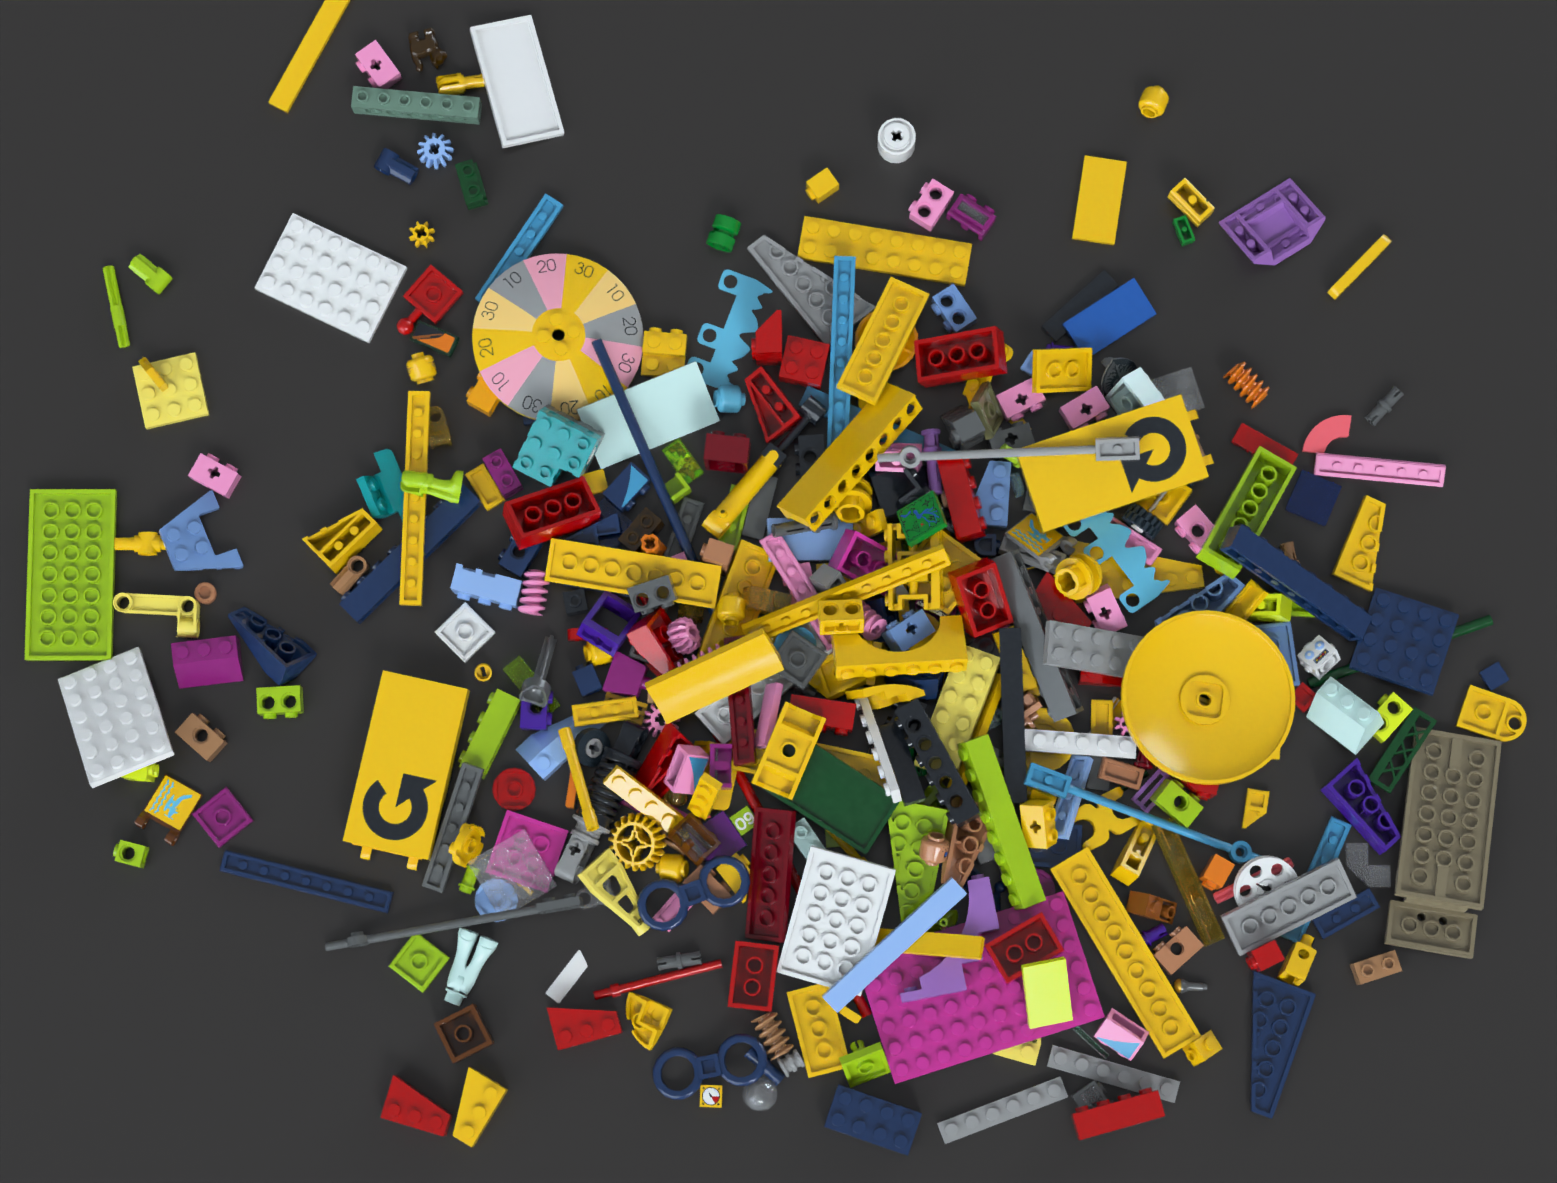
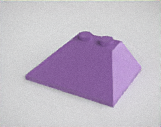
M1289 178L1219 221V225L1254 264L1276 265L1309 245L1326 218Z

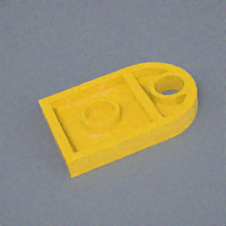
M1469 685L1455 726L1496 741L1508 742L1518 738L1523 733L1527 718L1523 707L1515 700ZM1511 718L1519 720L1520 727L1517 730L1510 728L1509 720Z

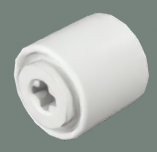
M892 118L881 125L878 131L877 148L884 160L890 163H901L912 156L916 140L914 127L909 121L902 118ZM892 133H900V138L902 140L900 141L899 139H897L896 141H893Z

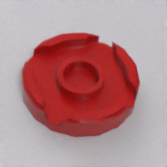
M509 768L502 771L496 777L492 790L495 800L501 807L510 811H519L531 804L535 798L536 786L535 781L528 772L520 768Z

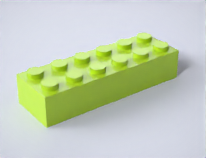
M1259 446L1251 457L1196 558L1234 579L1243 566L1219 550L1229 527L1243 524L1250 527L1253 533L1260 536L1297 467Z

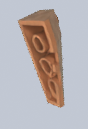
M954 798L952 800V807H960L963 802L962 798ZM980 817L960 828L956 823L952 825L948 819L945 838L948 839L950 845L947 859L942 863L941 883L944 884L952 877L963 888L974 867V862L979 852H982L987 839V829Z

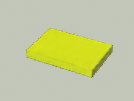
M1065 957L1021 965L1029 1028L1072 1021Z

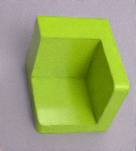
M679 472L675 473V477L665 483L674 505L682 500L684 496L686 497L691 493V488Z

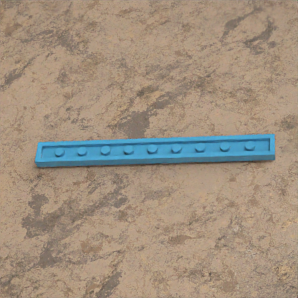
M834 256L827 448L850 423L851 395L837 389V384L852 356L855 256Z

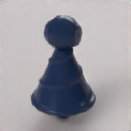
M1002 881L996 882L994 886L993 899L996 912L1001 911V893L1006 890V886Z

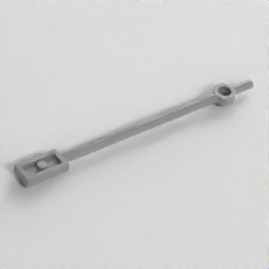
M1139 436L1095 438V445L934 452H920L916 446L908 445L900 453L877 454L878 462H900L907 468H914L919 465L920 461L1080 454H1096V461L1140 459ZM907 453H913L915 457L908 459L906 455Z

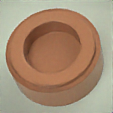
M203 582L197 585L194 595L200 603L211 604L217 597V590L212 584Z

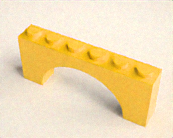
M962 615L940 616L939 628L935 636L925 645L909 651L893 652L876 648L863 640L858 633L831 634L836 678H871L885 675L891 677L902 674H937L939 672L957 673L967 669L968 655Z

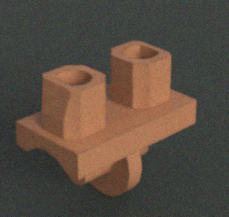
M1027 690L1023 692L1024 726L1029 724L1033 729L1036 727L1033 721L1040 717L1036 711L1043 706L1037 696L1034 697Z

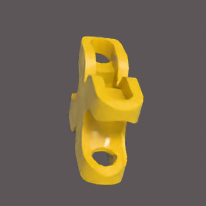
M1116 787L1101 796L1116 801L1122 797L1123 790L1121 787ZM1084 804L1079 807L1074 821L1075 823L1080 820H1086L1092 824L1093 835L1082 845L1083 849L1088 847L1090 851L1108 841L1109 831L1115 835H1121L1140 823L1139 819L1132 816L1125 819L1117 818L1113 814L1112 809L1097 804V808L1091 804Z

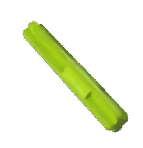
M113 265L103 267V273L118 346L120 348L130 346L115 269Z

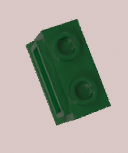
M471 159L455 164L468 210L489 205L477 162L473 163Z

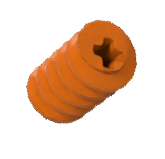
M1244 361L1234 366L1223 378L1230 376L1228 384L1236 382L1234 390L1242 389L1239 396L1248 395L1245 402L1254 401L1251 406L1253 409L1268 395L1267 392L1270 387L1267 386L1262 389L1261 386L1264 381L1256 382L1255 380L1258 375L1250 376L1252 368L1244 370L1243 368L1246 364Z

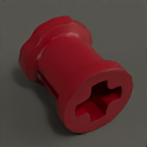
M1139 750L1137 760L1133 766L1146 770L1153 769L1152 762Z

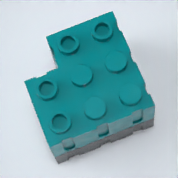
M548 404L539 410L536 416L537 419L533 422L527 435V440L524 441L518 454L519 456L512 468L551 487L559 481L563 470L573 473L572 475L578 478L586 473L605 433L593 429L592 426L580 420L578 421L574 417L554 409L555 407Z

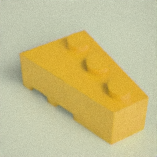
M363 508L338 520L339 522L329 527L320 529L319 532L310 537L302 538L335 574L348 564L350 558L356 556L383 530Z
M468 1067L453 1136L468 1146L474 1147L508 1089L474 1068Z

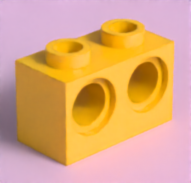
M862 599L818 601L820 635L863 633L864 612Z

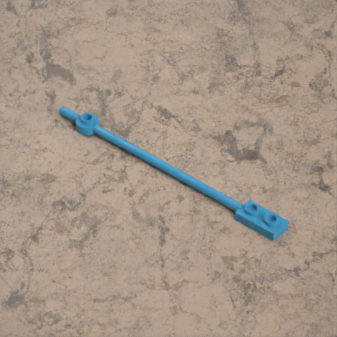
M1030 763L1024 785L1065 799L1067 793L1089 800L1226 851L1230 859L1238 864L1262 856L1252 852L1250 845L1245 841L1229 844L1071 785L1072 777L1035 763ZM1237 849L1242 852L1241 856L1236 854Z

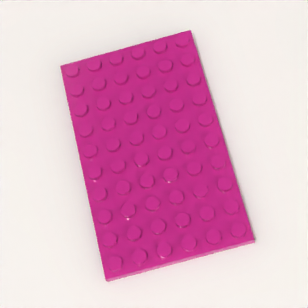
M1063 891L1046 896L1045 901L1025 909L1015 910L1012 907L996 912L1000 929L978 934V936L985 938V945L1042 912L1064 949L1063 953L1054 958L1064 956L1066 959L1073 1020L1030 1029L1027 1019L1023 978L1020 977L1006 985L985 947H983L982 961L962 964L967 991L902 1003L900 993H904V988L917 986V990L922 989L919 977L930 972L946 958L902 953L865 987L895 1084L1105 1018ZM965 923L934 933L961 935Z

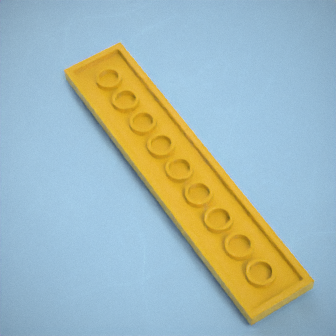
M1085 847L1050 869L1051 873L1144 1028L1149 1032V1036L1162 1058L1168 1057L1201 1037V1034L1089 848Z

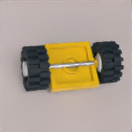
M1195 482L1132 503L1122 516V520L1143 537L1154 540L1163 527L1162 523L1168 526L1193 492L1190 487H1193Z

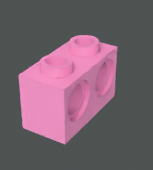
M934 179L930 183L926 182L920 191L921 197L918 201L914 200L908 209L910 211L909 219L930 232L954 196V191ZM937 191L941 194V198L932 199L930 193ZM921 209H927L930 215L922 217L918 212Z

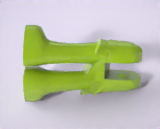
M457 470L450 480L434 478L433 474H427V472L404 471L401 477L400 488L406 493L423 497V494H429L458 504L464 471Z

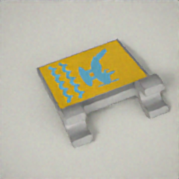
M1032 512L1005 533L1007 538L1036 558L1046 572L1054 568L1052 563L1057 560V557L1051 552L1060 546L1065 554L1071 555L1075 551L1073 547L1078 542L1074 537L1063 536L1055 529L1042 533L1037 516Z

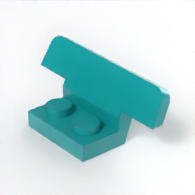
M390 449L375 452L373 454L381 472L374 476H361L356 479L372 518H386L399 512L403 522L404 491L400 488L401 470Z

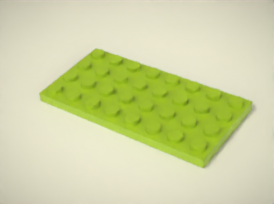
M30 489L25 629L26 661L112 660L116 552L114 540L116 538L117 516L116 489Z

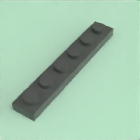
M466 762L462 763L422 883L423 887L440 893L444 892L454 863L452 854L449 853V847L456 840L462 824L468 821L485 769Z

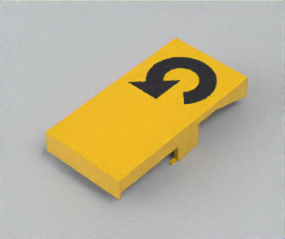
M383 670L343 837L345 842L362 846L361 859L370 860L372 849L409 857L407 869L417 871L419 859L430 861L470 691L468 689Z

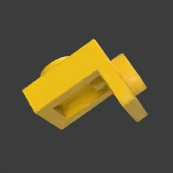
M1210 1030L1182 1049L1187 1059L1193 1066H1196L1223 1048Z

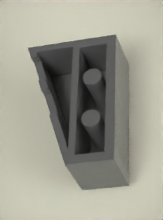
M962 404L940 416L949 432L950 438L948 439L954 450H967L983 441L986 429L975 410L968 409L967 406L964 407Z

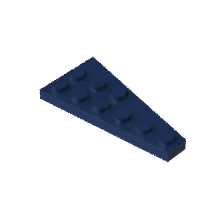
M1253 971L1250 1111L1272 1119L1316 994Z

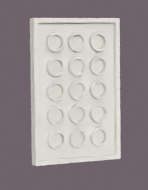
M292 213L255 289L370 344L407 271V267Z
M139 647L112 657V660L101 661L58 679L87 778L92 788L174 755Z
M811 845L776 972L831 988L875 947L896 869Z

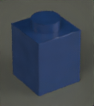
M586 662L575 667L576 671L572 673L583 698L603 689L593 664L588 665Z

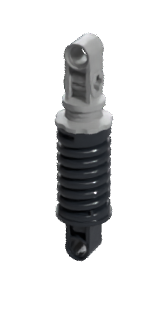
M626 720L622 725L614 747H604L601 759L603 762L598 763L599 769L594 771L595 776L590 780L592 784L587 786L599 829L591 832L586 830L580 805L572 816L577 821V825L570 832L572 836L555 867V876L572 884H577L580 881L577 875L584 870L595 845L598 846L600 835L602 833H610V823L615 821L610 815L617 816L618 811L614 808L620 809L622 806L617 800L624 801V799L604 785L603 780L616 765L620 766L631 776H636L637 769L642 766V763L636 758L648 737L649 729L631 720Z

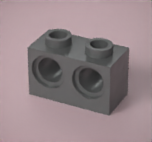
M670 574L627 588L634 612H641V615L654 612L653 607L661 605L662 609L675 605L674 600L678 599ZM661 586L668 588L669 596L667 598L659 596L658 589ZM640 593H645L648 596L649 601L646 605H641L638 602V595Z

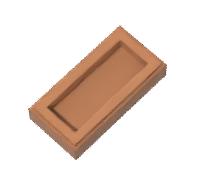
M1102 757L1097 778L1134 790H1140L1145 769Z

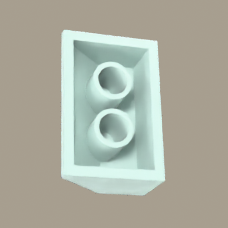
M1141 367L1122 377L1105 396L1117 415L1165 400Z
M1331 676L1316 692L1306 716L1307 719L1355 755L1384 724L1377 710Z

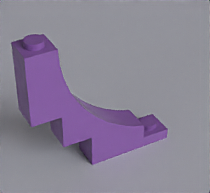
M984 874L971 876V880L967 881L969 891L968 914L961 935L978 936V934L997 931L1000 928L989 877H984ZM983 955L981 960L946 957L930 972L919 977L922 989L917 990V986L904 988V993H900L902 1003L967 991L962 964L982 961Z

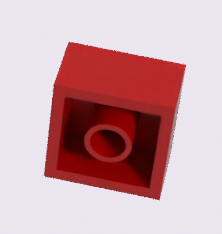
M788 335L779 373V381L803 387L810 386L821 390L830 344Z

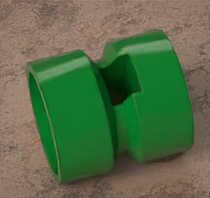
M716 214L712 224L714 231L709 232L706 244L720 251L732 252L736 241L734 236L738 235L742 225L741 222L726 215Z

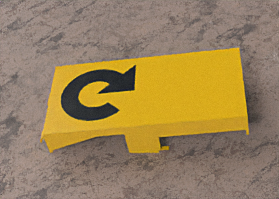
M1180 394L1022 447L1095 445V438L1139 436L1140 459L1096 461V454L1017 457L1042 533L1208 478L1206 466L1214 464L1211 454L1202 457L1190 422L1199 419L1196 409L1187 412Z

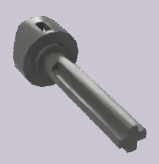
M553 635L545 636L534 675L524 680L519 694L520 701L529 702L542 708L548 704L551 693V686L546 681L557 643V639H554Z

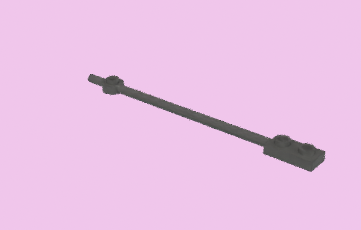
M576 893L563 895V899L555 900V897L544 898L542 903H536L534 906L371 935H364L363 931L350 933L351 937L326 942L325 948L326 951L342 948L362 947L370 943L533 914L542 915L584 907L583 898L576 896Z

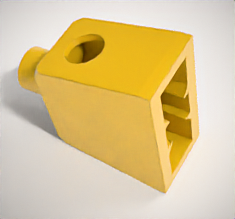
M1303 934L1300 942L1297 941L1291 946L1276 979L1296 987L1305 981L1317 953L1312 948L1315 942L1314 937Z

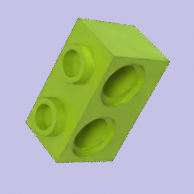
M300 685L256 688L257 714L263 716V719H276V715L284 714L285 718H296L298 714L304 713L303 687ZM289 697H295V706L288 708L286 700ZM268 698H273L275 701L274 706L266 709L264 706L265 701Z

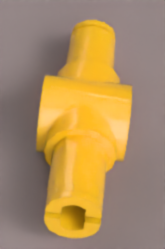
M139 532L134 537L115 538L114 540L115 550H134V552H138V555L154 556L157 555V552L166 550L160 535L156 532Z

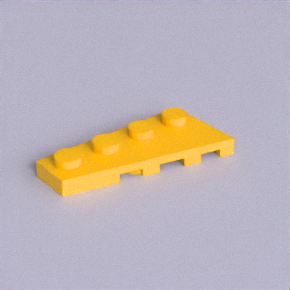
M1366 495L1363 497L1332 575L1372 592L1374 585L1372 584L1373 576L1377 565L1375 564L1380 546L1379 537L1382 531L1386 504Z

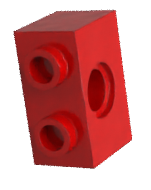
M1271 940L1247 952L1248 957L1245 958L1251 970L1254 969L1255 972L1263 971L1285 960L1275 940Z

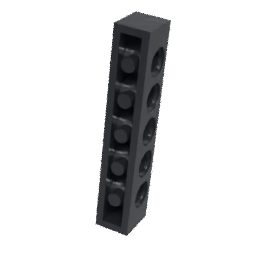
M918 698L895 710L897 717L894 720L900 730L904 728L908 736L904 738L910 749L914 747L918 753L915 758L921 768L925 766L928 772L925 777L930 786L935 785L939 793L935 795L941 806L945 804L949 810L946 815L952 825L956 823L960 828L982 816ZM913 722H921V728L918 731H911L910 727ZM925 740L931 741V747L928 750L921 749V744ZM935 759L942 761V765L938 769L931 768V763ZM945 778L952 779V785L949 788H942L941 786ZM956 797H961L963 800L962 805L957 808L952 807V800Z

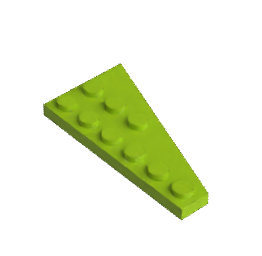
M900 801L888 820L894 869H896L895 877L901 922L934 893L939 864L937 866L927 865L920 858L919 849L921 839L929 832H939L945 835L948 822L946 813L949 812L946 808L921 803L904 806L903 801Z

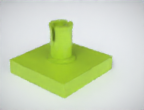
M857 1040L859 1048H857L854 1041L850 1045L853 1053L839 1058L850 1088L891 1072L880 1042L865 1047L862 1040Z

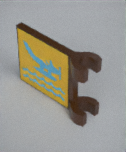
M165 774L134 824L144 830L149 819H152L170 830L164 841L174 846L203 795Z

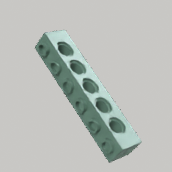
M353 86L351 108L354 114L480 125L482 102L480 97Z

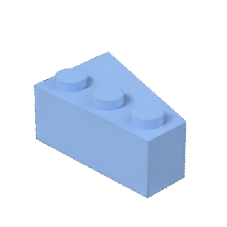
M456 564L450 588L454 594H457V598L469 601L470 598L478 599V603L488 606L491 603L499 604V608L511 611L512 607L518 608L523 588L521 580L482 572L483 570L477 568L475 570L464 568L462 564Z

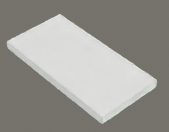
M527 15L470 27V34L502 148L563 136V125L532 16Z

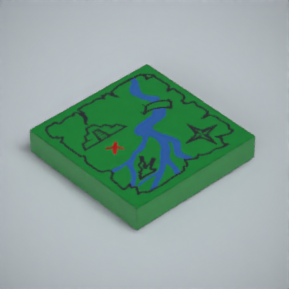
M933 490L897 511L907 544L911 548L948 526L937 494Z

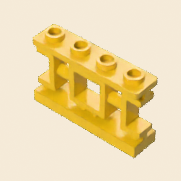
M887 523V529H884V540L888 542V550L884 552V560L888 565L903 560L904 557H910L923 552L918 551L917 545L912 548L909 546V551H897L896 560V531L897 539L906 540L900 523ZM943 529L930 536L931 548L943 544ZM943 568L931 573V603L929 594H918V582H930L929 573L907 582L909 583V595H898V604L896 587L889 589L888 594H885V606L892 612L904 611V600H924V610H944Z

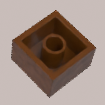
M471 1004L434 1023L452 1063H457L495 1044L476 1004Z

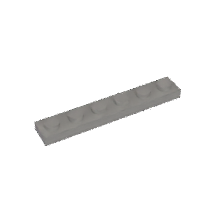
M1052 1045L1047 1067L1137 1093L1141 1089L1151 1087L1152 1091L1158 1090L1160 1099L1175 1103L1180 1081Z
M1059 1076L941 1121L937 1125L944 1144L1065 1099L1068 1095Z

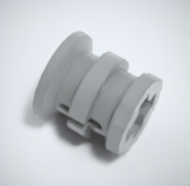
M796 1049L790 1055L788 1053L785 1054L783 1059L777 1058V1062L786 1077H789V1072H796L798 1067H805Z

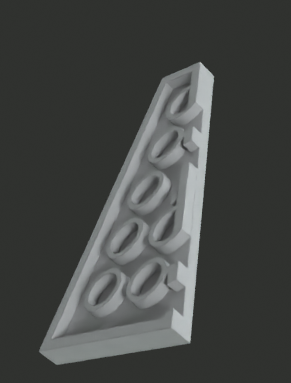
M761 236L748 246L747 250L820 341L831 344L833 279L817 268L807 264L800 257H796L767 236ZM854 293L853 326L873 312L876 307L860 298L856 293Z

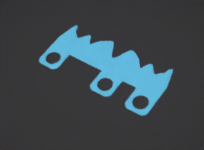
M728 269L723 271L718 287L723 291L736 295L725 327L722 329L705 323L702 325L697 338L700 344L716 349L712 360L708 362L697 357H691L687 363L689 364L694 361L701 363L704 368L701 375L705 384L718 388L720 385H733L729 382L727 375L738 371V368L732 361L744 357L750 351L749 346L739 335L756 332L758 323L752 310L762 309V305L757 297L763 295V293H772L771 289L758 280ZM733 275L737 278V285L734 288H727L724 285L726 276ZM706 329H713L716 332L717 336L713 342H707L703 339V332Z
M1105 512L1080 520L1081 527L1075 531L1071 530L1068 525L1063 526L1069 535L1073 537L1087 528H1091L1098 539L1086 546L1083 552L1090 556V549L1092 547H1100L1103 550V557L1096 560L1099 565L1111 556L1134 584L1133 587L1122 593L1119 598L1130 613L1136 612L1158 597L1169 584L1170 580H1154L1155 567H1144L1146 562L1144 546L1125 547L1131 530L1121 524H1111L1110 522L1114 516L1113 513ZM1133 593L1139 597L1140 601L1137 606L1131 607L1126 603L1128 594Z

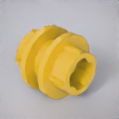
M862 477L833 510L841 522H859L872 509V487L870 483ZM846 483L838 486L839 492L844 490Z
M1083 553L1074 554L1062 560L1057 565L1054 575L1055 584L1059 592L1064 597L1066 596L1074 600L1083 599L1087 595L1096 592L1103 578L1099 563L1093 557Z

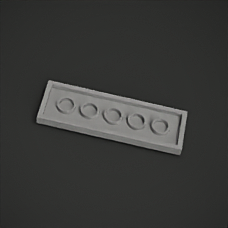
M1049 620L1046 621L1043 664L1123 678V673L1131 653L1143 639V636Z
M1336 857L1220 915L1237 954L1241 956L1357 898L1340 859Z

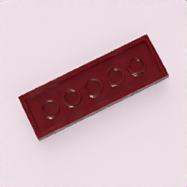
M755 807L745 938L785 942L788 927L796 811Z

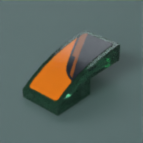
M419 320L410 337L412 342L428 347L434 352L448 357L452 356L460 339L451 333Z

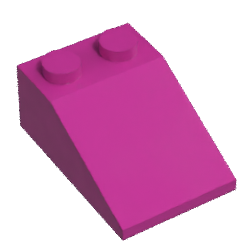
M845 529L828 566L840 571L842 576L853 580L888 566V563H885L884 552L888 548L856 530ZM888 590L880 593V595L885 596V594H888Z

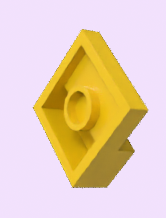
M651 327L649 331H644L641 376L657 377L684 366L687 334H683V330L671 329L670 333L662 332L661 328Z

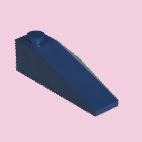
M246 607L228 614V618L264 672L279 686L294 680L317 655L302 639L298 637L293 639L284 633V629L281 627L276 629L267 624V619Z

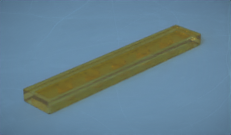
M1172 818L1167 819V821L1173 822ZM1156 825L1151 826L1204 946H1209L1224 939L1223 932L1179 834Z

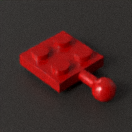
M430 265L403 295L415 309L407 318H402L398 321V332L403 335L410 334L414 329L413 323L421 314L425 315L436 325L462 296L463 291L434 266Z

